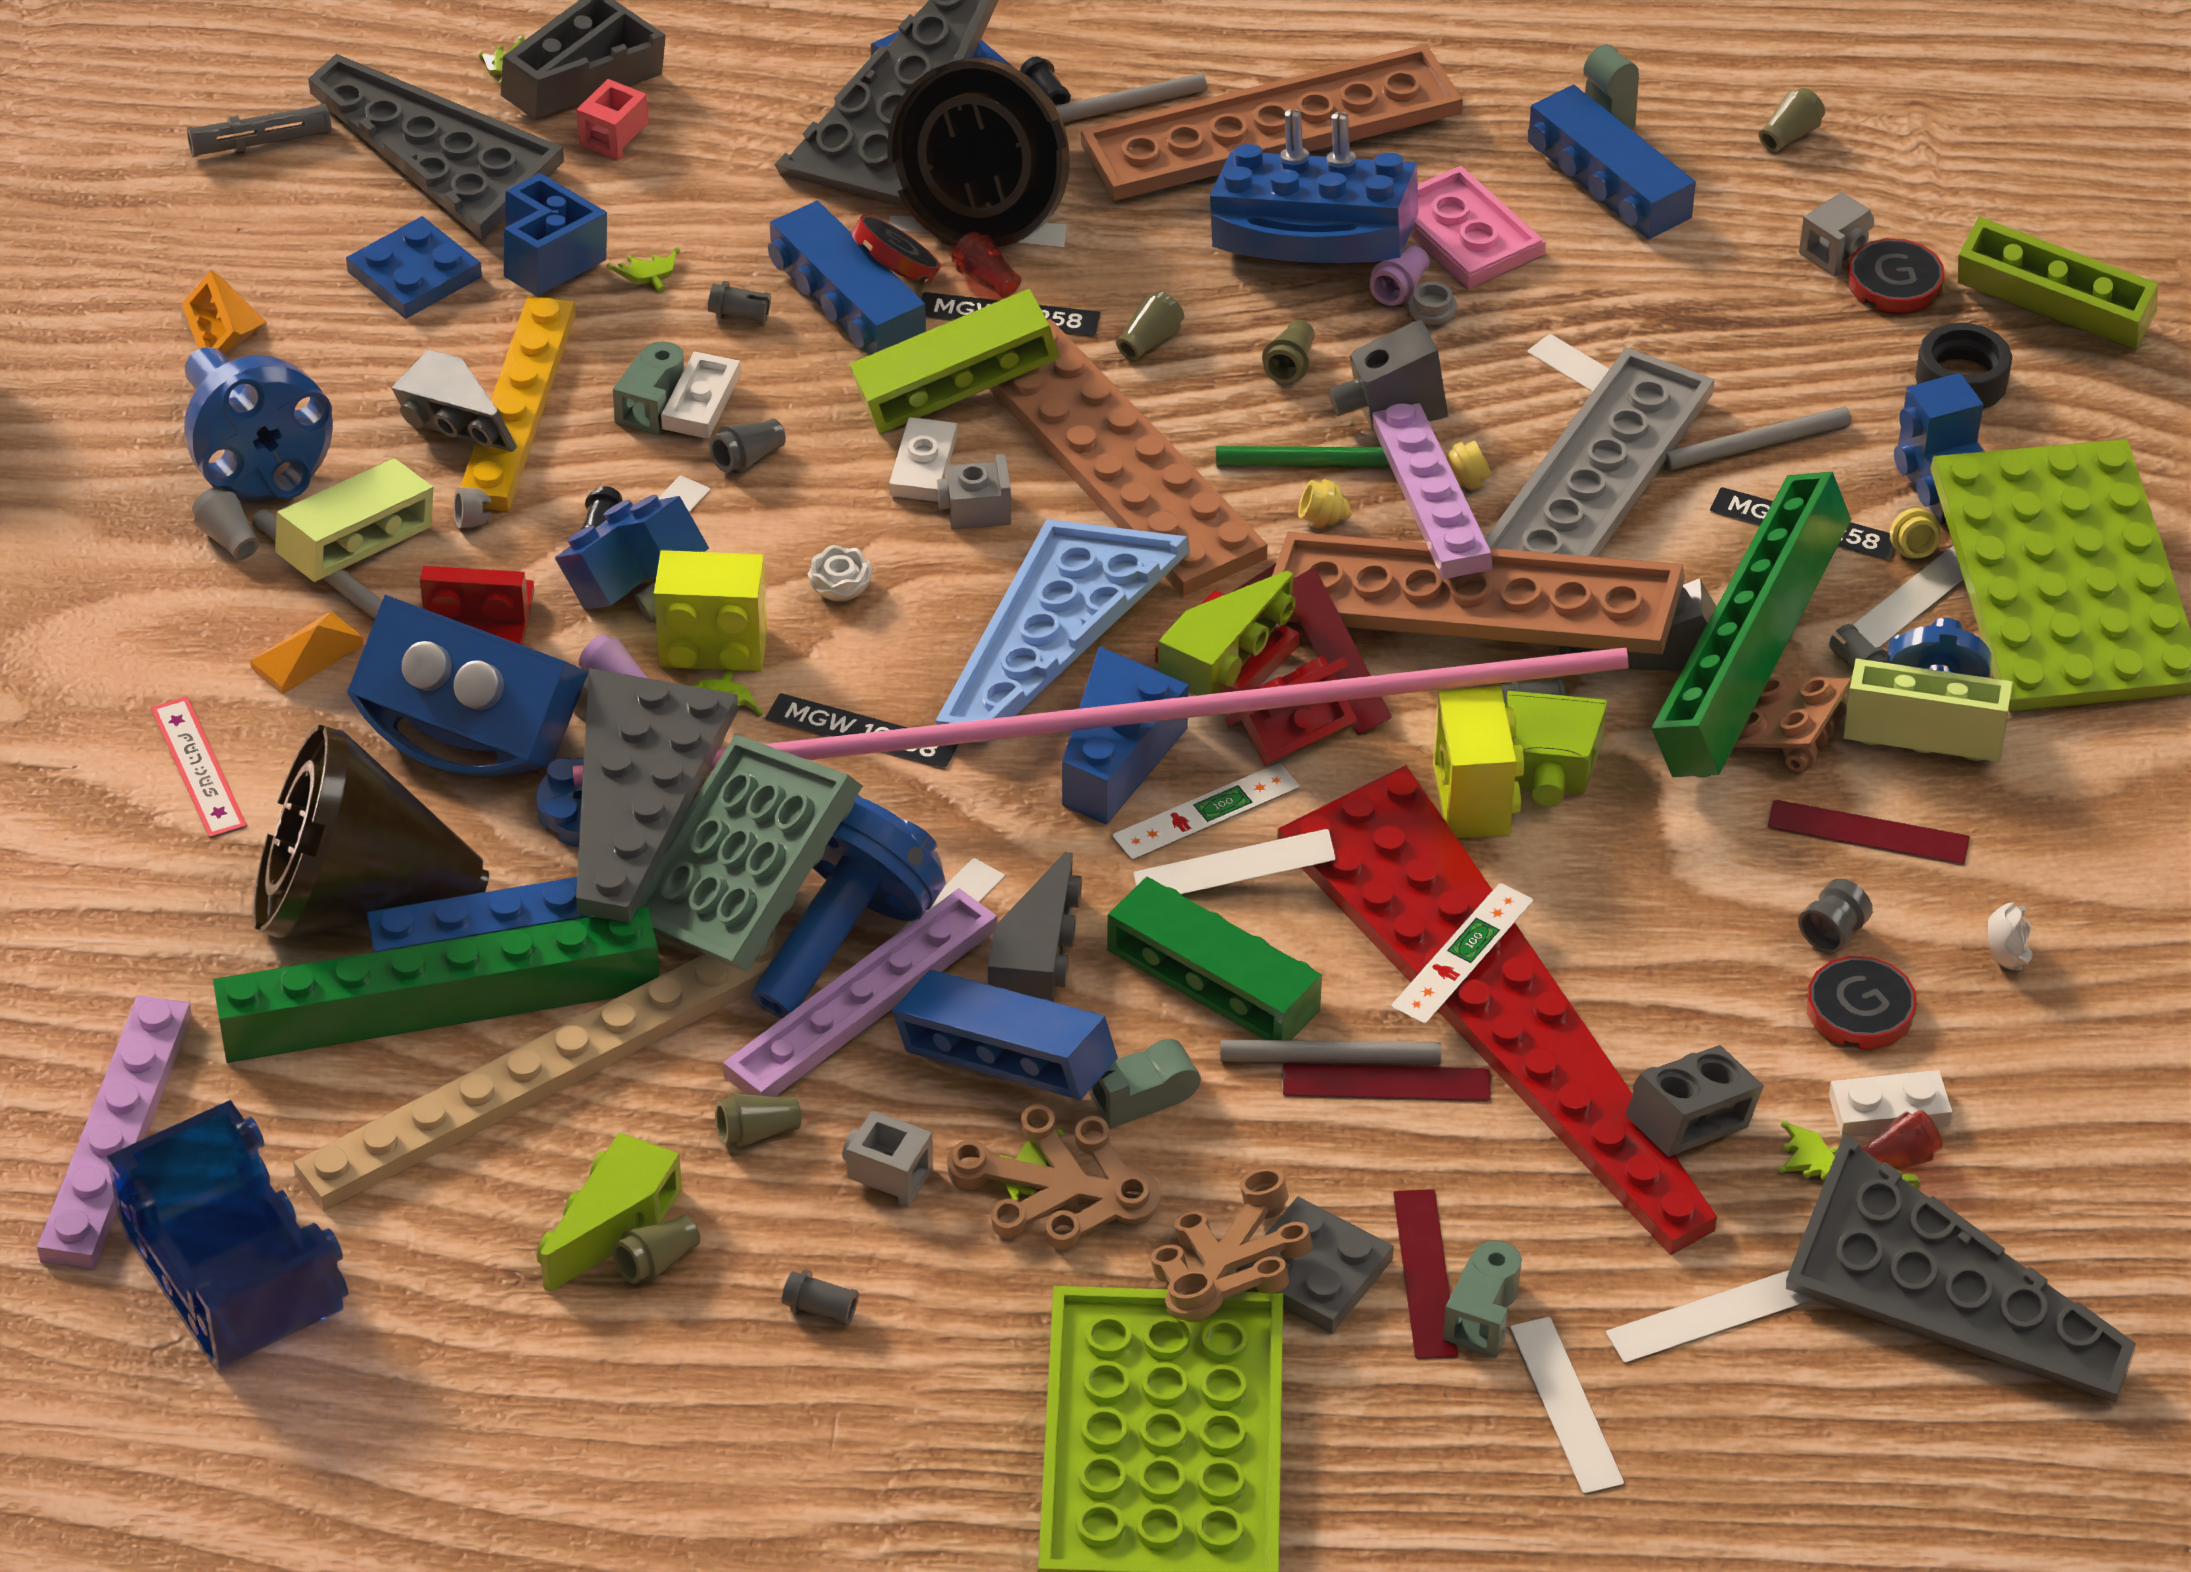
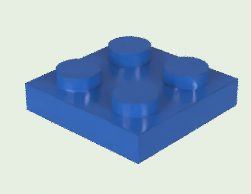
M423 216L346 257L348 273L405 319L482 277L481 262Z

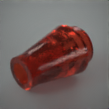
M977 232L968 233L953 249L951 260L956 264V271L959 274L994 291L1003 299L1008 298L1018 289L1021 283V276L1013 270L988 235H980Z
M1918 1110L1913 1114L1908 1111L1903 1112L1878 1135L1861 1147V1149L1880 1163L1884 1164L1887 1162L1896 1170H1901L1932 1161L1934 1153L1941 1150L1943 1145L1939 1131L1932 1119L1923 1110Z

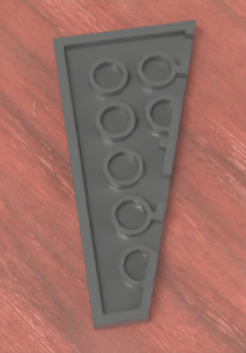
M928 0L915 16L909 14L898 26L900 33L886 48L881 45L834 97L835 105L819 123L813 121L802 133L804 140L790 155L784 153L774 164L779 174L905 206L897 192L902 187L897 176L895 163H888L887 154L889 127L895 108L906 90L926 72L954 60L973 58L999 0Z
M335 54L308 78L310 93L322 104H326L330 111L481 240L505 218V190L539 173L548 177L564 162L562 146L338 54Z
M589 668L576 892L579 914L630 923L739 710L737 694Z
M1844 1132L1786 1278V1289L2115 1403L2135 1353V1342L2080 1302L2073 1303L2047 1284V1278L2031 1267L2026 1269L2007 1255L2004 1247L1934 1196L1927 1197L1902 1179V1173L1887 1162L1884 1164L1880 1163L1862 1150L1861 1144Z

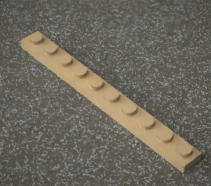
M772 931L767 939L764 952L752 963L747 972L703 954L293 1161L295 1176L319 1207L325 1211L747 996L784 942Z

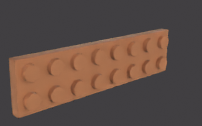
M1424 44L1082 129L1081 145L1113 201L1220 175L1230 152L1241 145L1254 144L1260 146L1263 153L1281 154L1286 149L1285 112L1289 109L1301 111L1303 148L1311 152L1333 146L1332 115L1335 112H1340V115L1342 112L1348 114L1349 142L1462 114L1463 99L1428 45Z
M1051 318L1047 321L1050 325L1060 359L989 388L993 395L1118 528L1188 537L1190 553L1164 576L1183 597L1267 559L1268 544Z
M1287 532L1272 574L1274 576L1284 571H1289L1293 573L1294 578L1311 568H1316L1346 627L1605 650L1626 648L1628 652L1662 655L1685 580L1683 564L1495 548H1489L1492 556L1493 570L1442 579L1426 543ZM1295 611L1288 622L1300 623Z

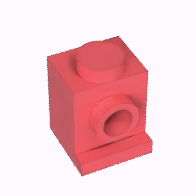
M607 79L576 109L579 146L616 161L623 157V148L649 124L647 94Z

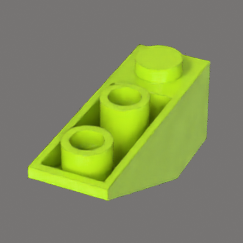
M1284 571L1186 610L1158 641V671L1189 684V692L1196 696L1217 694L1224 686H1231L1236 681L1241 667L1252 655L1257 656L1261 653L1267 643L1268 636L1279 624L1285 625L1291 618L1296 605V598L1292 596L1293 573Z
M619 1132L607 1151L602 1150L595 1157L591 1166L590 1177L580 1191L575 1190L568 1198L563 1218L554 1232H546L539 1244L537 1262L541 1264L543 1289L553 1291L613 1255V1245L621 1240L623 1232L661 1223L682 1191L679 1153Z

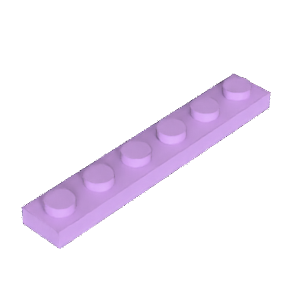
M1400 403L1392 405L1386 410L1372 412L1374 432L1442 579L1493 570L1491 551L1420 403L1412 405Z
M958 888L924 913L920 919L913 921L724 1061V1078L745 1094L777 1096L893 1009L930 969L938 972L944 971L992 935L997 924V915Z
M137 995L37 1245L40 1262L95 1269L192 1019L190 1002Z

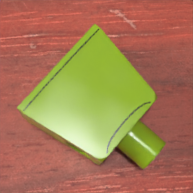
M1518 691L1507 692L1506 707H1514L1516 716V737L1512 739L1513 745L1521 744L1524 756V775L1515 777V782L1518 781L1520 789L1532 790L1533 800L1539 805L1547 807L1556 806L1563 801L1564 793L1581 794L1587 790L1603 743L1606 699Z

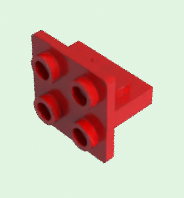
M437 566L422 567L420 588L423 609L523 646L535 592L534 582L526 580L525 572Z
M1323 655L1298 667L1295 671L1283 677L1279 676L1255 689L1337 680L1335 673L1346 668L1348 664L1344 657L1328 664ZM1348 700L1237 712L1224 717L1228 727L1240 721L1243 722L1264 766L1358 721Z

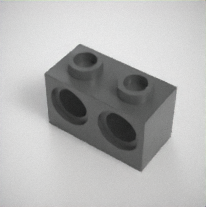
M1721 1045L1698 1053H1690L1682 1059L1657 1068H1648L1640 1073L1633 1084V1095L1625 1116L1670 1157L1747 1128L1764 1085Z

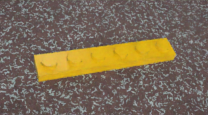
M527 296L491 398L517 448L510 452L492 446L485 447L476 442L460 488L481 489L487 493L492 503L482 504L483 509L505 512L510 510L576 317L575 301Z

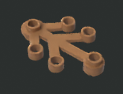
M1041 1104L1031 1105L1024 1110L1021 1116L1022 1132L1027 1140L1036 1143L1051 1167L991 1155L985 1145L975 1140L959 1142L950 1150L947 1157L949 1178L959 1189L966 1191L978 1190L988 1184L991 1179L1042 1190L1021 1202L1014 1199H1003L993 1206L991 1210L993 1230L1004 1238H1013L1020 1235L1026 1225L1078 1198L1098 1201L1076 1215L1070 1211L1060 1210L1048 1217L1046 1221L1048 1242L1056 1249L1066 1250L1074 1247L1079 1242L1080 1237L1115 1219L1126 1225L1143 1224L1157 1212L1161 1203V1191L1157 1181L1145 1172L1132 1171L1126 1167L1110 1143L1107 1122L1099 1116H1086L1077 1123L1075 1128L1076 1144L1082 1152L1092 1154L1106 1179L1086 1175L1055 1131L1053 1111ZM1037 1119L1047 1122V1125L1042 1128H1033L1029 1124ZM1088 1131H1098L1102 1134L1094 1140L1086 1139L1083 1136ZM967 1157L979 1158L972 1164H965L960 1161ZM1131 1191L1142 1193L1139 1197L1133 1199L1123 1195ZM1005 1214H1014L1018 1217L1012 1223H1003L999 1220ZM1061 1225H1067L1073 1229L1066 1235H1059L1054 1232V1229Z
M1261 1168L1246 1174L1242 1178L1240 1189L1245 1206L1219 1243L1211 1232L1208 1217L1204 1212L1188 1211L1176 1218L1174 1225L1179 1243L1186 1247H1193L1204 1265L1201 1270L1189 1271L1184 1251L1178 1245H1164L1151 1253L1150 1260L1155 1277L1158 1280L1169 1282V1292L1166 1295L1165 1303L1171 1316L1187 1322H1200L1206 1320L1218 1310L1223 1299L1253 1287H1256L1262 1293H1276L1288 1286L1290 1278L1285 1260L1270 1255L1280 1252L1281 1256L1289 1259H1296L1307 1255L1313 1248L1309 1227L1302 1222H1291L1281 1226L1276 1232L1248 1242L1264 1219L1278 1216L1285 1209V1203L1289 1195L1285 1178L1281 1171L1274 1168ZM1257 1261L1251 1268L1225 1276L1228 1271Z

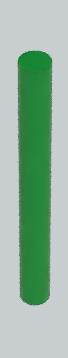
M1216 446V466L1391 467L1382 447Z

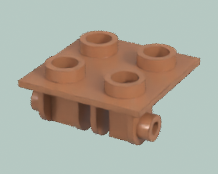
M1770 677L1734 748H1782L1788 768L1795 772H1802L1805 769L1811 768L1816 761L1818 750L1825 747L1828 739L1834 732L1835 725L1843 718L1847 711L1844 695L1849 689L1852 679Z

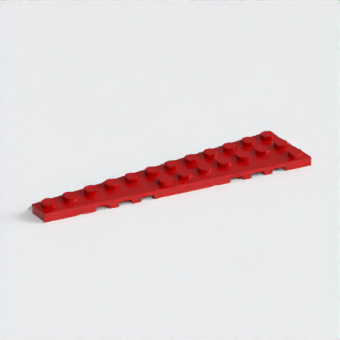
M1407 765L1278 828L1277 840L1324 829L1329 830L1335 860L1302 867L1303 871L1410 983L1493 891ZM1514 922L1437 1011L1670 1255L1711 1234L1716 1229V1214L1675 1155L1668 1157L1625 1116L1633 1093Z

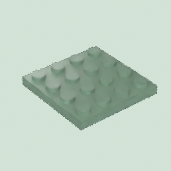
M735 734L687 810L637 909L649 908L654 933L747 972L752 963L764 952L767 939L782 915L792 907L796 893L808 873L823 857L825 846L838 825L851 812L854 800L863 785L843 772Z

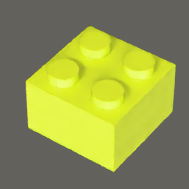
M661 550L654 589L659 667L762 672L768 630L764 555Z
M1501 686L1438 690L1433 767L1443 819L1457 839L1510 835L1512 813H1520L1521 810L1520 787L1518 781L1515 782V777L1524 775L1523 749L1521 744L1513 745L1512 739L1516 737L1514 707H1505Z

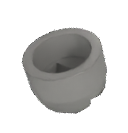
M477 488L456 489L454 495V518L458 528H475L488 522L492 512H483L482 505L492 503L487 493Z

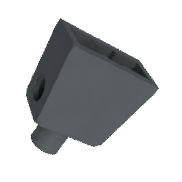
M1422 319L1354 350L1349 356L1354 380L1328 388L1330 401L1337 416L1362 409L1372 430H1374L1372 412L1386 410L1390 406L1400 403L1410 405L1420 403L1428 421L1448 417L1439 353Z

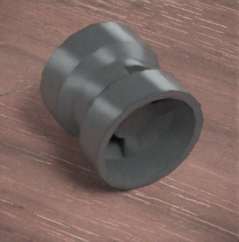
M1834 879L1821 891L1819 901L1810 903L1798 918L1800 931L1804 938L1816 949L1826 953H1836L1842 950L1850 941L1853 935L1852 931L1862 928L1870 919L1873 913L1872 903L1864 890L1854 882L1846 879Z

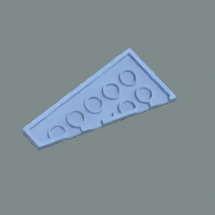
M1046 519L936 719V725L1016 716L1190 553L1188 537Z

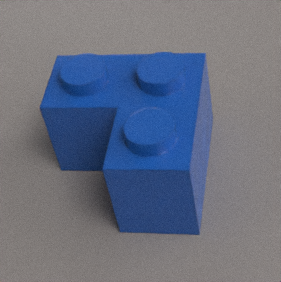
M541 173L505 190V278L538 297L606 261L607 212Z
M1961 373L1906 388L1904 408L1899 414L1901 426L1898 446L1894 449V460L1897 469L1902 475L1908 477L1916 488L1921 503L1925 507L1930 508L1940 524L1947 522L1930 469L1933 457L1985 452L1978 443L1983 403Z
M651 495L636 504H632L631 500H625L608 509L603 514L606 518L605 522L596 528L589 526L573 534L567 540L570 547L557 555L555 560L583 609L586 610L611 606L646 579L656 578L661 550L705 552L709 549V546L680 496L659 499L657 495Z

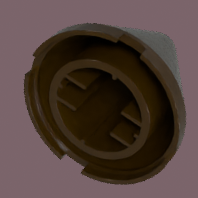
M964 58L936 67L919 77L906 90L898 102L891 119L887 140L888 163H895L897 176L902 187L897 192L915 220L931 234L949 244L978 251L1015 244L1038 231L1051 218L1062 200L1070 169L1069 144L1064 118L1041 87L1023 72L1010 65L985 58Z
M320 724L312 729L300 747L279 795L277 803L283 805L275 833L274 835L267 834L253 898L252 914L255 929L277 938H285L368 924L367 912L486 891L489 871L483 869L482 857L343 730Z

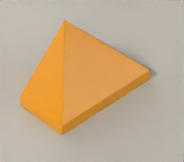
M210 271L181 304L198 349L212 347L221 351L225 357L267 323L219 274Z
M330 611L250 660V664L256 673L279 692L285 694L364 645V640L358 632Z

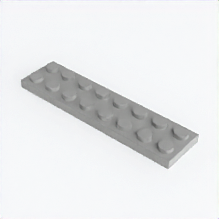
M1625 347L1485 538L1488 547L1597 557L1666 461L1667 452L1676 447L1712 396L1715 379Z

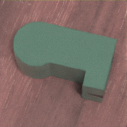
M1601 45L1585 61L1583 68L1584 76L1587 78L1585 93L1631 129L1636 126L1639 82L1638 67L1632 61L1620 55L1612 45Z
M664 341L655 342L645 347L635 358L613 388L615 423L658 436L663 431L661 414L684 371V354L678 345Z
M1166 1039L1151 1045L1144 1052L1139 1051L1118 1058L1089 1090V1095L1101 1116L1107 1122L1109 1129L1187 1100L1199 1088L1201 1077L1182 1044L1174 1039Z
M1494 1240L1478 1245L1473 1251L1446 1305L1443 1340L1497 1358L1505 1340L1508 1308L1506 1307L1515 1301L1519 1290L1522 1258L1520 1252L1514 1246L1503 1241Z

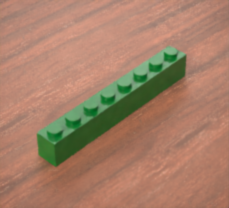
M1833 471L1786 476L1651 729L1672 777L1696 776L1704 778L1711 775H1719L1852 520Z
M646 907L637 909L630 923L595 916L215 978L213 979L226 1063L618 998L659 977L660 971L658 946L649 908Z

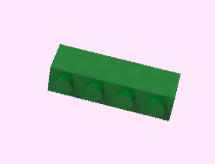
M1148 876L1108 913L1107 951L1263 1040H1292L1320 1012L1322 974L1315 971L1309 964L1297 961L1272 947L1263 938L1247 933L1226 921L1220 914L1206 910L1183 897L1177 890L1165 887Z

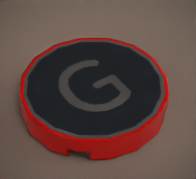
M861 215L851 231L852 237L858 245H862L864 240H866L873 246L869 253L873 255L876 261L909 280L919 281L921 276H923L921 280L924 284L931 283L941 267L937 258L911 236L881 219L870 215Z
M1894 238L1871 241L1858 248L1849 260L1848 286L1854 296L1863 303H1865V298L1876 303L1875 309L1886 313L1905 314L1923 310L1931 305L1932 299L1936 296L1939 297L1943 290L1944 265L1934 252L1924 245L1913 241Z
M1848 956L1832 960L1816 971L1808 985L1807 1015L1816 1030L1830 1041L1843 1046L1845 1041L1859 1043L1858 1049L1869 1050L1892 1045L1908 1033L1916 1014V990L1909 978L1892 964L1873 957Z

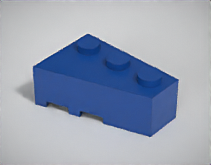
M1099 646L1079 709L1188 697L1189 684ZM1188 718L1071 731L1062 759V805L1107 825L1188 729Z

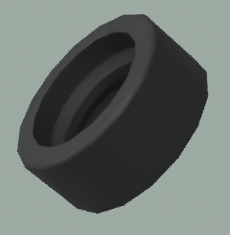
M1970 323L1946 324L1933 329L1922 339L1915 378L1917 384L1957 374L1943 368L1939 364L1946 360L1964 359L1974 361L1986 367L1989 371L1977 375H1963V377L1982 401L1983 409L1995 405L2005 395L2013 357L2008 343L1998 333L1984 326Z

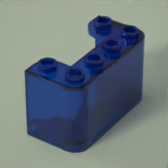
M231 1100L107 1155L116 1208L128 1240L208 1361L217 1370L342 1311L343 1298L349 1294L347 1284L337 1265V1262L343 1259V1253L336 1236L330 1228L321 1230L314 1222L302 1228L299 1227L295 1221V1210L287 1194L282 1189L275 1192L270 1185L268 1170L258 1152L265 1144L257 1123L251 1116L243 1118Z

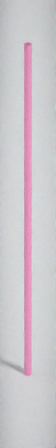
M1626 648L765 745L810 761L1628 669V654ZM718 749L707 772H712L726 749ZM584 765L573 766L575 787L582 786Z

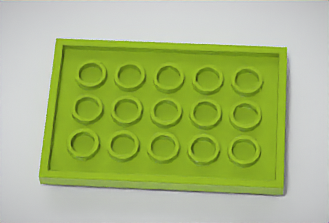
M2128 439L1933 457L1930 467L1982 641H1984L1991 652L1994 679L2013 681L2008 712L2191 694V629Z
M1053 1286L1038 1572H1279L1283 1293L1240 1292L1223 1299L1219 1309L1206 1320L1187 1322L1176 1319L1168 1313L1165 1303L1166 1295L1169 1292L1168 1289Z

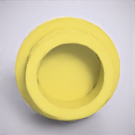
M1475 440L1466 445H1463L1462 442L1455 444L1452 447V451L1446 456L1460 487L1465 486L1469 490L1478 489L1484 486L1483 480L1492 476V472Z
M1323 479L1321 482L1314 480L1308 482L1300 500L1298 516L1301 519L1307 520L1310 527L1323 529L1326 525L1334 526L1340 519L1345 520L1351 517L1352 510L1350 504L1343 497L1341 488L1337 484L1327 479Z
M1911 508L1905 510L1895 518L1890 528V541L1893 547L1906 558L1926 557L1936 550L1940 541L1941 529L1939 522L1925 509Z

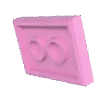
M1456 167L1418 184L1419 213L1410 236L1467 289L1545 255L1546 242L1464 167Z

